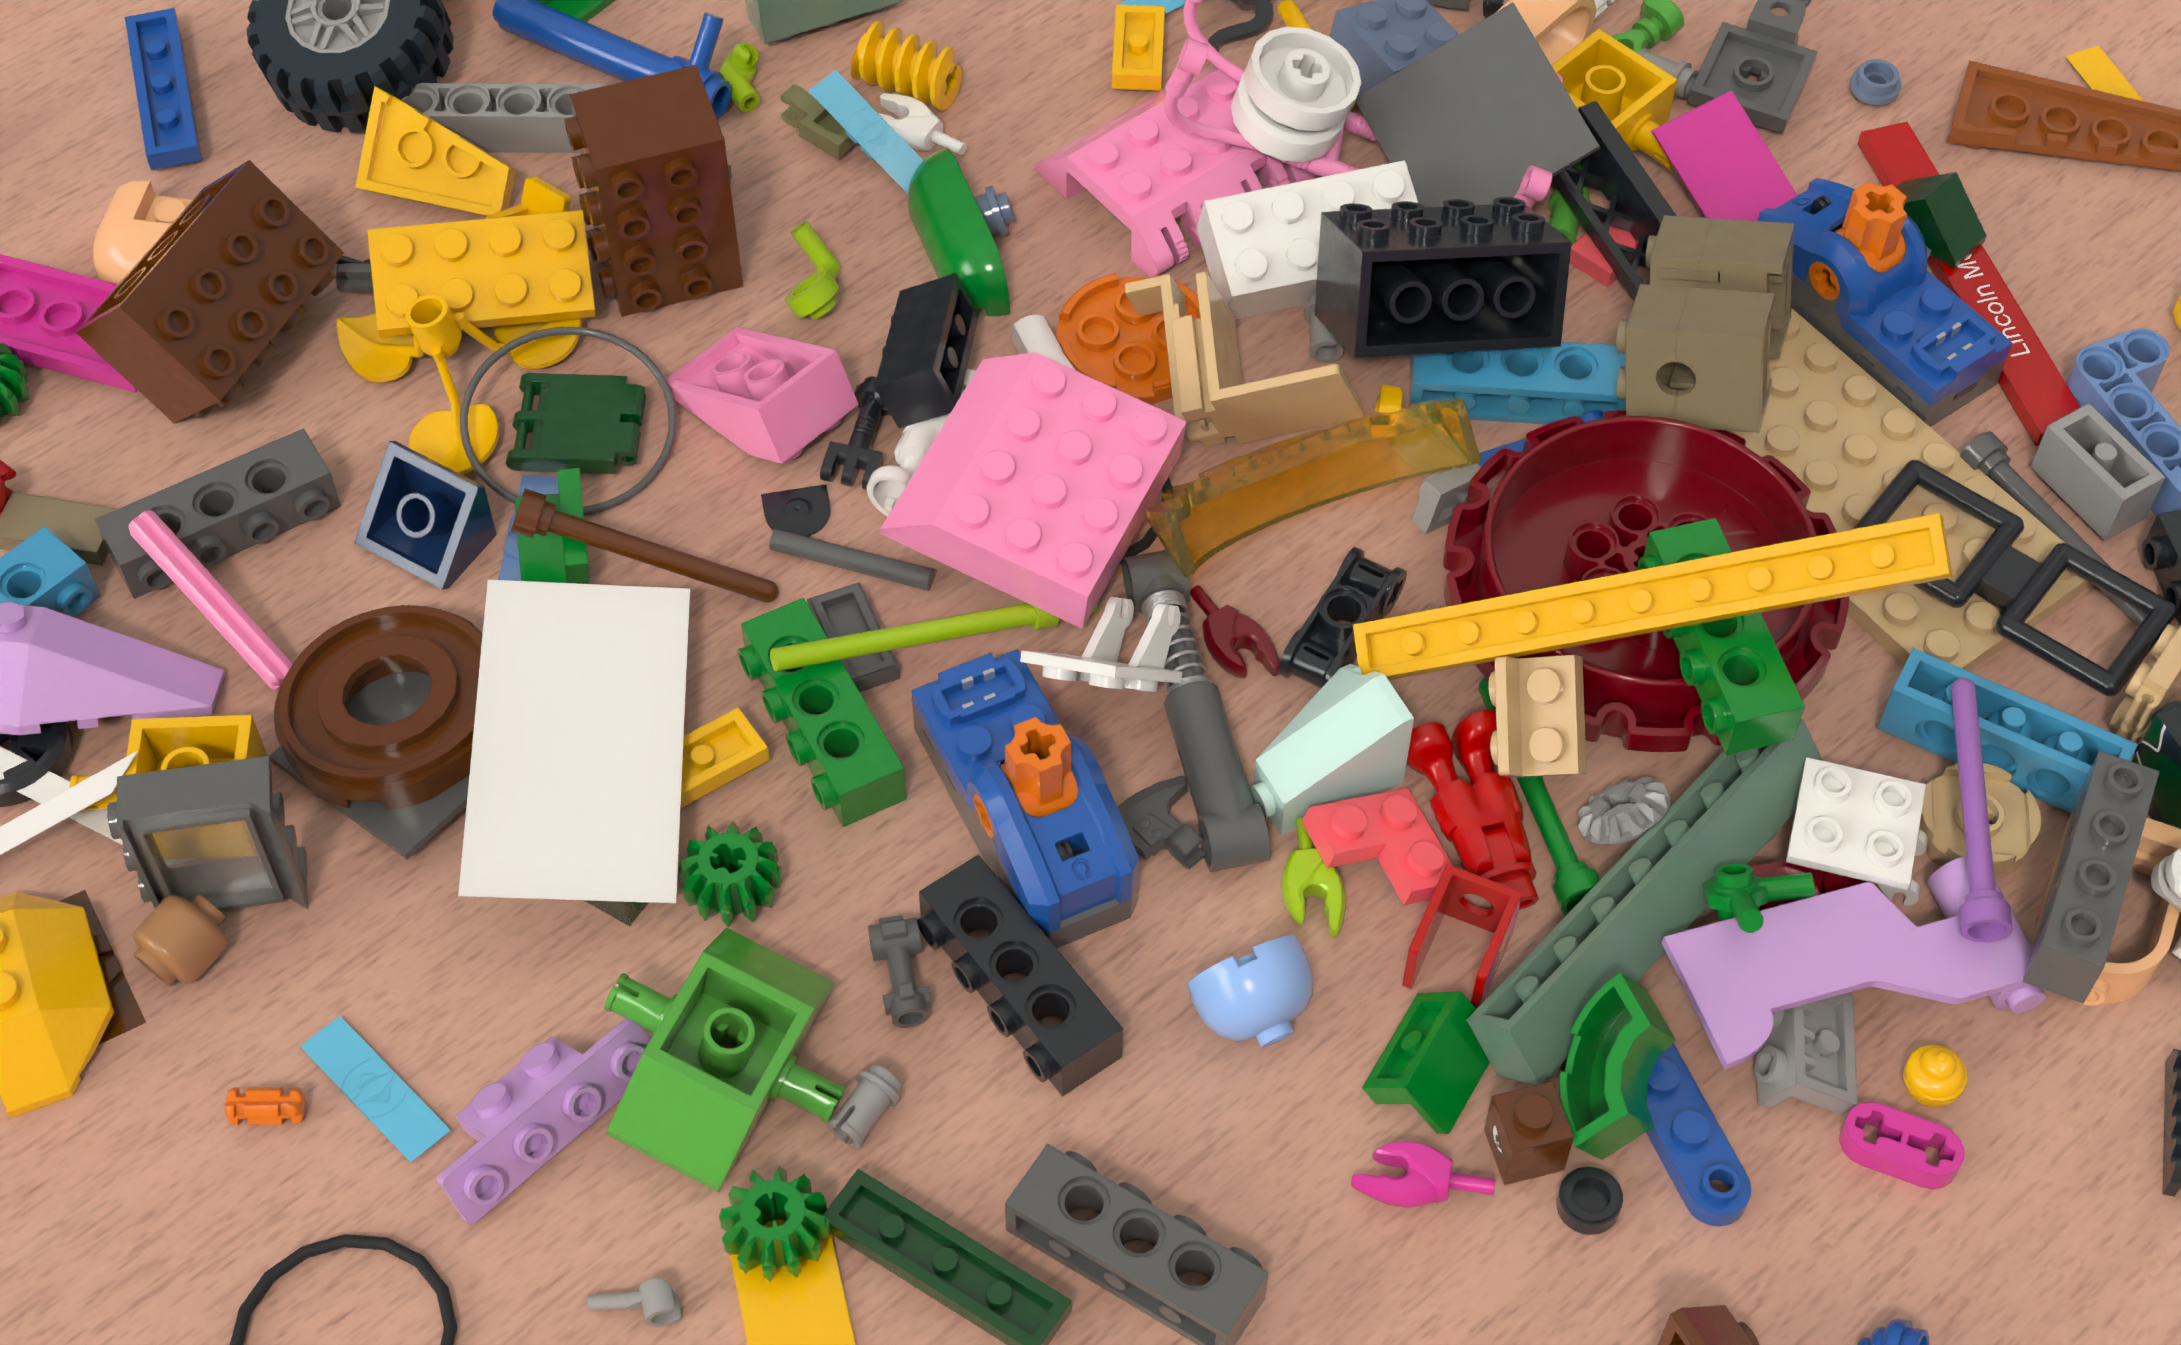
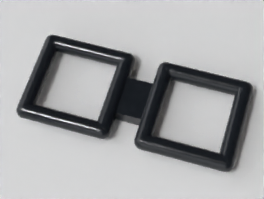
M1911 460L1904 465L1852 528L1858 529L1887 523L1917 485L1994 528V532L1954 582L1947 578L1914 584V586L1953 608L1963 607L1974 593L2004 610L1995 624L1998 634L2105 696H2115L2123 689L2177 613L2176 607L2171 601L2067 543L2055 545L2041 563L2013 548V543L2024 530V522L2019 516L1919 460ZM2065 569L2147 615L2107 669L2025 623Z

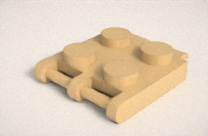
M2171 624L2166 626L2151 652L2152 655L2159 659L2151 657L2147 664L2143 662L2131 679L2125 693L2132 697L2125 696L2109 723L2110 726L2118 730L2116 735L2139 745L2152 723L2151 717L2153 714L2168 704L2181 683V626L2179 629Z

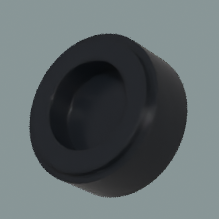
M1581 1167L1568 1173L1561 1182L1556 1199V1207L1560 1218L1569 1228L1581 1234L1596 1235L1609 1230L1616 1223L1623 1204V1193L1617 1180L1608 1172L1595 1167Z

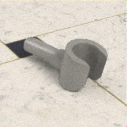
M661 1278L650 1279L641 1284L639 1290L629 1291L628 1293L589 1294L587 1296V1308L589 1311L636 1310L643 1308L645 1324L651 1327L668 1326L681 1319L678 1295L673 1291L672 1286Z

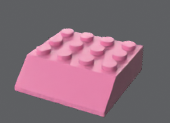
M1036 352L983 359L880 528V534L1083 629L1180 457L1187 421Z

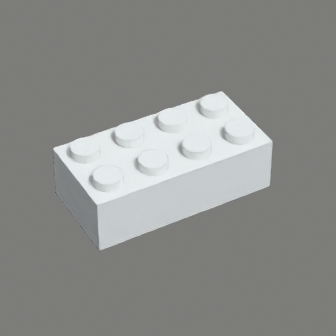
M1403 160L1206 200L1203 203L1196 228L1211 280L1235 316V319L1307 305L1309 299L1316 294L1321 212L1340 211L1341 205L1350 203L1368 205L1373 210L1391 209L1392 203L1399 201L1418 203L1406 162Z

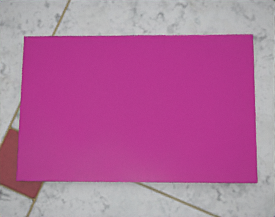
M1732 90L1651 131L1705 218L1757 221L1762 210L1766 208L1776 209L1798 196Z

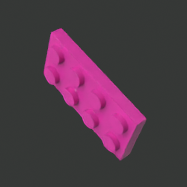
M0 254V343L4 342L13 355H17L18 360H21L23 363L135 393L138 391L75 333L117 284Z

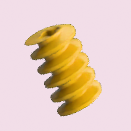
M877 20L873 22L868 31L861 37L854 51L850 68L851 78H861L865 84L873 86L879 84L882 90L888 92L897 91L899 95L914 97L925 105L932 104L939 111L948 109L956 99L963 78L962 66L955 64V49L946 46L937 57L938 45L936 41L928 40L920 50L919 35L909 34L902 44L903 33L900 28H891L885 36L884 22Z

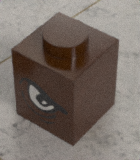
M1553 1081L1492 1096L1484 1131L1504 1185L1564 1171L1574 1135Z

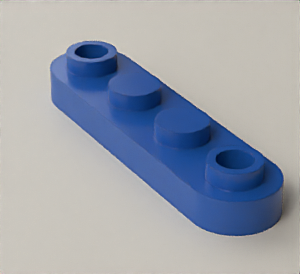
M1673 1043L1658 1057L1648 1079L1647 1106L1654 1127L1648 1130L1646 1134L1688 1211L1704 1224L1727 1226L1736 1222L1743 1215L1751 1197V1183ZM1712 1180L1722 1181L1728 1186L1730 1191L1718 1192L1711 1187L1709 1182Z

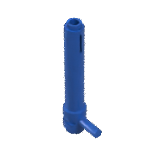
M496 0L494 4L493 19L498 22L502 30L622 81L697 65L717 119L726 112L732 98L731 84L724 80L720 72L709 68L724 21L723 18L717 15L704 13L689 60L682 56L671 58L535 0Z

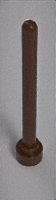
M524 489L511 532L533 538L534 533L546 537L548 531L766 603L773 602L779 595V588L773 581L555 510L556 504L545 501L547 495Z

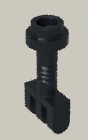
M867 377L863 383L856 386L854 394L860 411L848 445L829 442L820 470V480L832 482L838 465H843L841 485L853 487L859 469L865 470L862 479V489L867 490V484L873 471L883 466V453L869 450L880 416L890 414L888 410H883L879 406L875 398L873 383L877 377Z

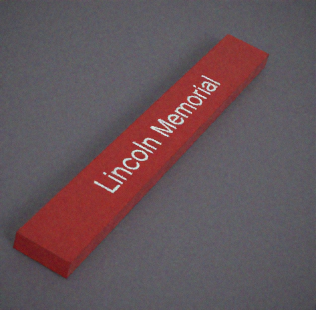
M1908 122L1861 131L1858 146L1882 186L1892 184L1896 187L1902 181L1940 175ZM1983 245L1978 247L1954 270L1929 255L1927 263L1936 278L2012 342L1998 383L2035 446L2040 445L2047 426L2081 408Z

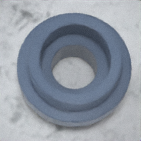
M1882 59L1867 60L1852 74L1850 89L1856 98L1866 104H1889L1897 99L1901 90L1899 72L1888 61Z
M993 185L986 187V193L974 197L992 235L999 232L1002 237L1009 235L1010 232L1007 224L1015 222L1016 219L1007 193L996 194Z

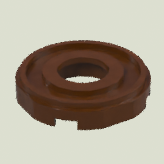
M400 605L379 608L353 616L333 626L311 642L294 661L281 684L274 708V728L277 740L287 761L314 795L328 803L350 808L351 800L362 802L384 801L387 810H393L429 801L468 777L470 774L482 633L471 621L459 615L428 606ZM417 672L429 675L431 678L430 693L423 705L409 717L395 723L382 725L359 722L347 713L346 708L352 697L369 683L387 675Z

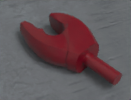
M1200 585L1190 590V596L1207 616L1203 621L1202 630L1208 652L1225 672L1238 678H1246V664L1237 650L1247 649L1254 654L1255 660L1262 663L1272 676L1279 675L1280 660L1271 637L1260 624L1248 616L1239 613V610L1230 605L1219 609Z

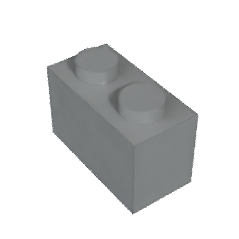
M2089 403L2047 426L2031 464V468L2105 541L2147 518L2165 479V476Z

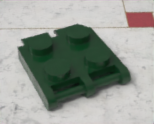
M526 373L521 376L519 389L524 394L521 410L516 412L513 418L512 425L517 430L514 449L509 450L507 453L506 466L514 471L557 472L558 469L579 468L580 473L616 474L618 465L632 466L637 463L641 436L639 427L643 423L647 396L644 394V386L628 384L627 376ZM534 395H540L537 411H532ZM533 433L531 448L525 449L527 434Z

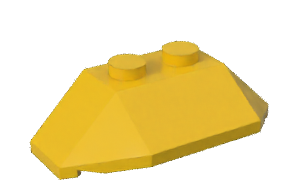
M20 892L0 897V1096L7 1114L10 1118L73 1097L81 1081L79 1075L93 1056L114 1013L85 909L80 906Z

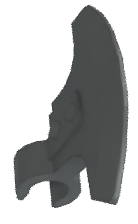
M1178 776L1151 785L1127 798L1118 806V809L1137 854L1147 860L1150 856L1156 855L1160 850L1167 849L1184 868L1190 870L1207 853L1198 847L1204 842L1200 835L1186 824L1181 825L1169 814L1171 807L1188 792L1187 781L1184 776Z

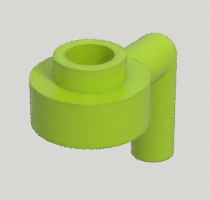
M804 221L796 226L790 234L817 269L790 291L785 298V302L797 318L809 315L812 320H815L830 311L837 303L834 295L840 286L835 279L840 273V264L810 224Z

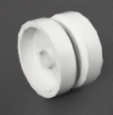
M1289 26L1271 30L1256 41L1245 72L1238 84L1231 103L1233 123L1247 142L1260 152L1274 158L1294 162H1306L1321 158L1334 147L1343 128L1345 118L1349 115L1361 86L1358 65L1344 47L1327 35L1309 28Z

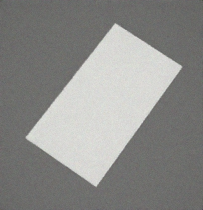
M510 580L487 581L458 896L676 903L690 589Z

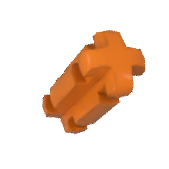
M234 1087L227 1092L225 1115L232 1125H239L241 1119H247V1125H282L286 1118H291V1124L296 1125L302 1122L306 1108L305 1096L299 1087H291L290 1093H284L283 1087H248L246 1093H240L239 1087Z

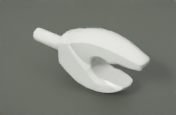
M882 93L880 95V105L897 115L899 119L882 113L878 114L913 150L929 151L938 144L956 154L963 155L965 153L967 144L944 134L942 121L923 102L899 94Z

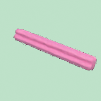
M144 511L134 518L128 526L131 536L271 689H279L293 663L154 511Z

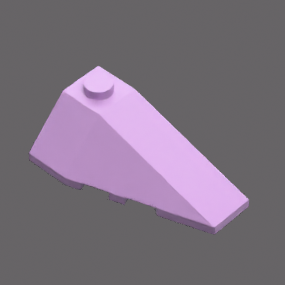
M12 602L0 603L1 734L41 733L40 724L76 720L78 729L99 727L98 718L131 715L133 719L200 717L213 714L225 679L223 669L45 607L19 605Z

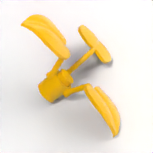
M428 294L415 299L405 312V318L413 333L412 335L379 337L376 313L362 317L337 318L336 327L339 345L346 361L358 376L367 381L388 382L396 380L408 372L412 365L413 357L420 358L424 353L433 356L450 401L451 411L439 410L423 417L412 429L409 437V448L464 475L473 471L474 468L462 444L460 434L461 402L445 359L458 350L462 337L461 330L495 352L505 344L531 332L555 327H581L583 318L496 326L494 335L498 341L497 343L469 323L463 312L453 315L443 297ZM556 335L536 339L511 350L504 356L511 353L515 364L524 369L546 368L565 359L573 351L580 335ZM474 404L469 406L468 431L473 451L479 463L483 464L497 445L500 433L499 423L489 406Z

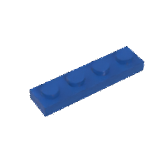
M175 8L125 17L144 146L150 169L155 170L201 161L202 156L187 66Z

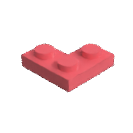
M1409 788L1311 806L1301 821L1327 868L1377 858L1403 905L1431 900L1446 864L1453 866Z

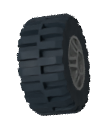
M252 0L249 7L247 19L250 24L246 30L248 44L253 51L252 56L278 100L287 111L294 112L298 120L310 126H316L319 123L321 129L325 131L341 133L342 127H348L350 133L366 132L374 86L392 94L398 99L406 96L409 97L412 94L411 89L418 83H438L436 80L437 76L444 77L451 62L448 54L453 50L454 36L450 29L451 21L442 0Z

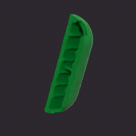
M948 148L938 150L921 162L911 178L908 189V210L912 222L938 278L957 273L976 308L985 309L986 316L1010 314L1008 286L993 236L955 156Z

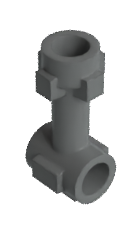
M903 914L880 918L879 924L868 926L873 961L887 960L893 992L883 995L886 1015H891L892 1023L896 1027L911 1028L921 1025L929 1017L927 1008L931 1007V998L928 987L917 988L910 956L922 953L916 917L904 919Z

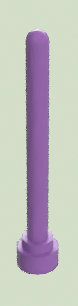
M1959 678L1951 686L1970 883V893L1965 896V903L1959 909L1961 933L1964 938L1974 942H1994L2002 940L2012 933L2011 908L2009 903L2003 900V895L1996 891L1976 689L1970 679Z

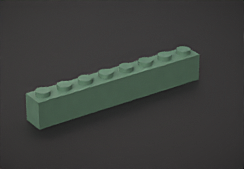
M1804 719L1800 720L1794 740L1726 755L1723 751L1669 807L1663 818L1647 830L1470 1015L1467 1022L1497 1076L1532 1085L1543 1084L1552 1077L1568 1057L1575 1036L1570 1032L1583 1008L1594 994L1620 972L1637 983L1654 963L1666 954L1661 943L1664 936L1685 931L1694 920L1704 914L1708 904L1704 898L1703 883L1716 876V868L1729 863L1747 864L1766 843L1776 836L1777 831L1795 813L1806 757L1823 761Z

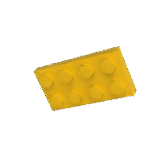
M583 210L367 229L379 337L412 335L413 333L405 318V312L415 299L428 294L443 297L453 315L463 312L467 321L476 328L595 317Z

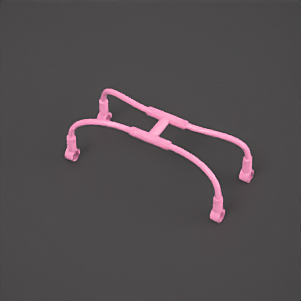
M1186 0L1183 16L1189 37L1182 47L1178 63L1165 86V114L1172 124L1193 135L1259 151L1247 142L1241 133L1193 121L1182 115L1177 108L1178 99L1184 97L1194 76H1198L1201 72L1206 58L1238 82H1240L1245 70L1221 55L1202 34L1197 23L1196 10L1198 3L1203 2V0ZM1557 74L1558 78L1560 79V81H1561V83H1562V81H1563V76L1560 75V74ZM1350 111L1349 115L1345 118L1343 128L1334 147L1324 156L1306 162H1282L1321 177L1359 170L1357 167L1339 161L1344 131L1370 139L1371 141H1375L1377 138L1365 117ZM1530 165L1522 178L1519 190L1513 198L1524 200L1525 205L1531 209L1536 201L1541 202L1545 198L1552 181V172Z

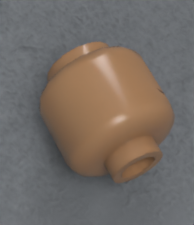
M197 894L191 901L179 895H169L136 928L134 941L139 949L133 955L150 972L169 986L176 980L186 984L193 983L226 949L227 937L218 926L226 917L200 894Z

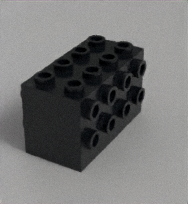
M1513 197L1495 198L1491 205H1475L1467 200L1449 199L1443 201L1442 207H1424L1416 202L1399 201L1392 203L1391 209L1374 210L1372 207L1364 204H1344L1340 206V211L1321 212L1314 315L1354 358L1561 347L1572 242L1547 223L1543 216L1536 214L1525 205L1524 200Z

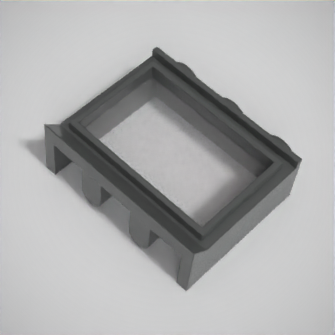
M269 756L117 776V801L109 802L107 806L109 830L113 839H122L126 867L129 872L137 871L140 895L144 903L152 902L154 908H156L169 895H179L191 901L197 894H200L219 911L285 902L287 898L308 909L306 851L304 847H297L294 825L285 826V808L282 793H272V767Z

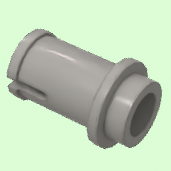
M1645 48L1637 53L1677 79L1674 100L1679 97L1684 99L1689 97L1690 89L1698 75V71L1692 69L1691 63L1684 60L1679 64L1654 54Z
M1315 294L1309 299V303L1304 308V318L1310 325L1309 354L1311 358L1315 357L1317 362L1330 363L1342 357L1344 348L1340 341L1314 315Z
M871 1065L868 1071L861 1070L855 1078L858 1085L834 1118H831L827 1123V1128L831 1133L845 1144L851 1138L852 1140L849 1144L853 1148L859 1149L864 1143L863 1140L887 1107H895L900 1101L898 1092L902 1088L901 1082L892 1073L878 1065Z

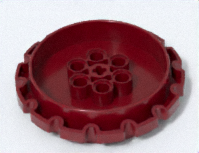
M1626 410L1606 411L1602 419L1584 422L1578 416H1572L1528 432L1525 437L1523 452H1515L1508 448H1503L1492 456L1472 477L1469 483L1467 503H1459L1455 506L1448 526L1443 567L1451 572L1446 576L1444 598L1448 607L1637 571L1638 561L1644 556L1650 532L1712 518L1717 519L1732 552L1837 533L1826 513L1812 512L1806 509L1811 491L1789 468L1771 455L1760 457L1745 446L1746 440L1734 433L1727 430L1708 429L1696 424L1669 418L1626 416ZM1849 596L1761 612L1802 701L1812 692L1824 676L1831 657L1828 650L1836 649L1839 644L1847 618ZM1663 631L1514 657L1518 659L1565 655L1583 657L1586 741L1596 742L1601 734L1622 738L1623 747L1627 750L1683 752L1688 749L1691 737L1704 735L1714 745H1721L1717 735H1711L1705 727L1701 710L1702 701L1695 686H1689L1683 678L1680 667V652L1674 639H1668ZM1495 661L1475 664L1489 681L1490 674L1495 671Z

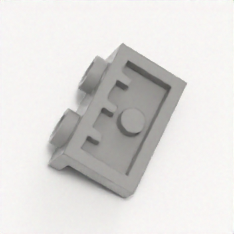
M1845 993L1773 1013L1772 1031L1763 1047L1756 1053L1754 1074L1757 1079L1758 1105L1772 1108L1789 1097H1793L1841 1115L1858 1105L1853 995Z

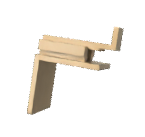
M1206 271L1196 273L1200 318L1194 319L1192 315L1187 316L1185 296L1170 273L1125 284L1126 297L1139 315L1163 311L1174 415L1187 421L1186 430L1190 443L1202 441L1204 446L1207 447L1226 443L1227 437L1234 436L1239 444L1364 417L1363 405L1339 364L1326 365L1243 384L1235 316Z

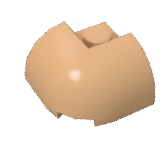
M131 181L118 187L110 200L94 238L93 265L98 278L102 281L118 285L192 200L157 196L150 181Z

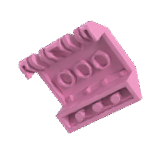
M1219 68L1201 71L1198 76L1195 75L1184 97L1178 99L1177 108L1179 112L1193 121L1240 133L1233 123L1231 103L1239 82ZM1165 89L1035 163V171L1066 200L1086 189L1131 230V260L1151 278L1155 277L1156 274L1160 275L1174 266V263L1179 264L1188 258L1189 249L1175 221L1177 217L1180 218L1191 242L1202 249L1196 227L1204 201L1261 190L1262 186L1255 174L1257 170L1267 188L1315 179V174L1283 163L1280 159L1260 151L1214 141L1181 130L1172 124L1165 114Z

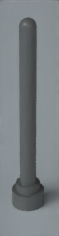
M1992 431L1979 435L1966 446L1960 457L1974 471L1979 468L2062 541L2110 567L2009 465L2011 458L2006 454L2008 448ZM2102 590L2139 627L2147 615Z

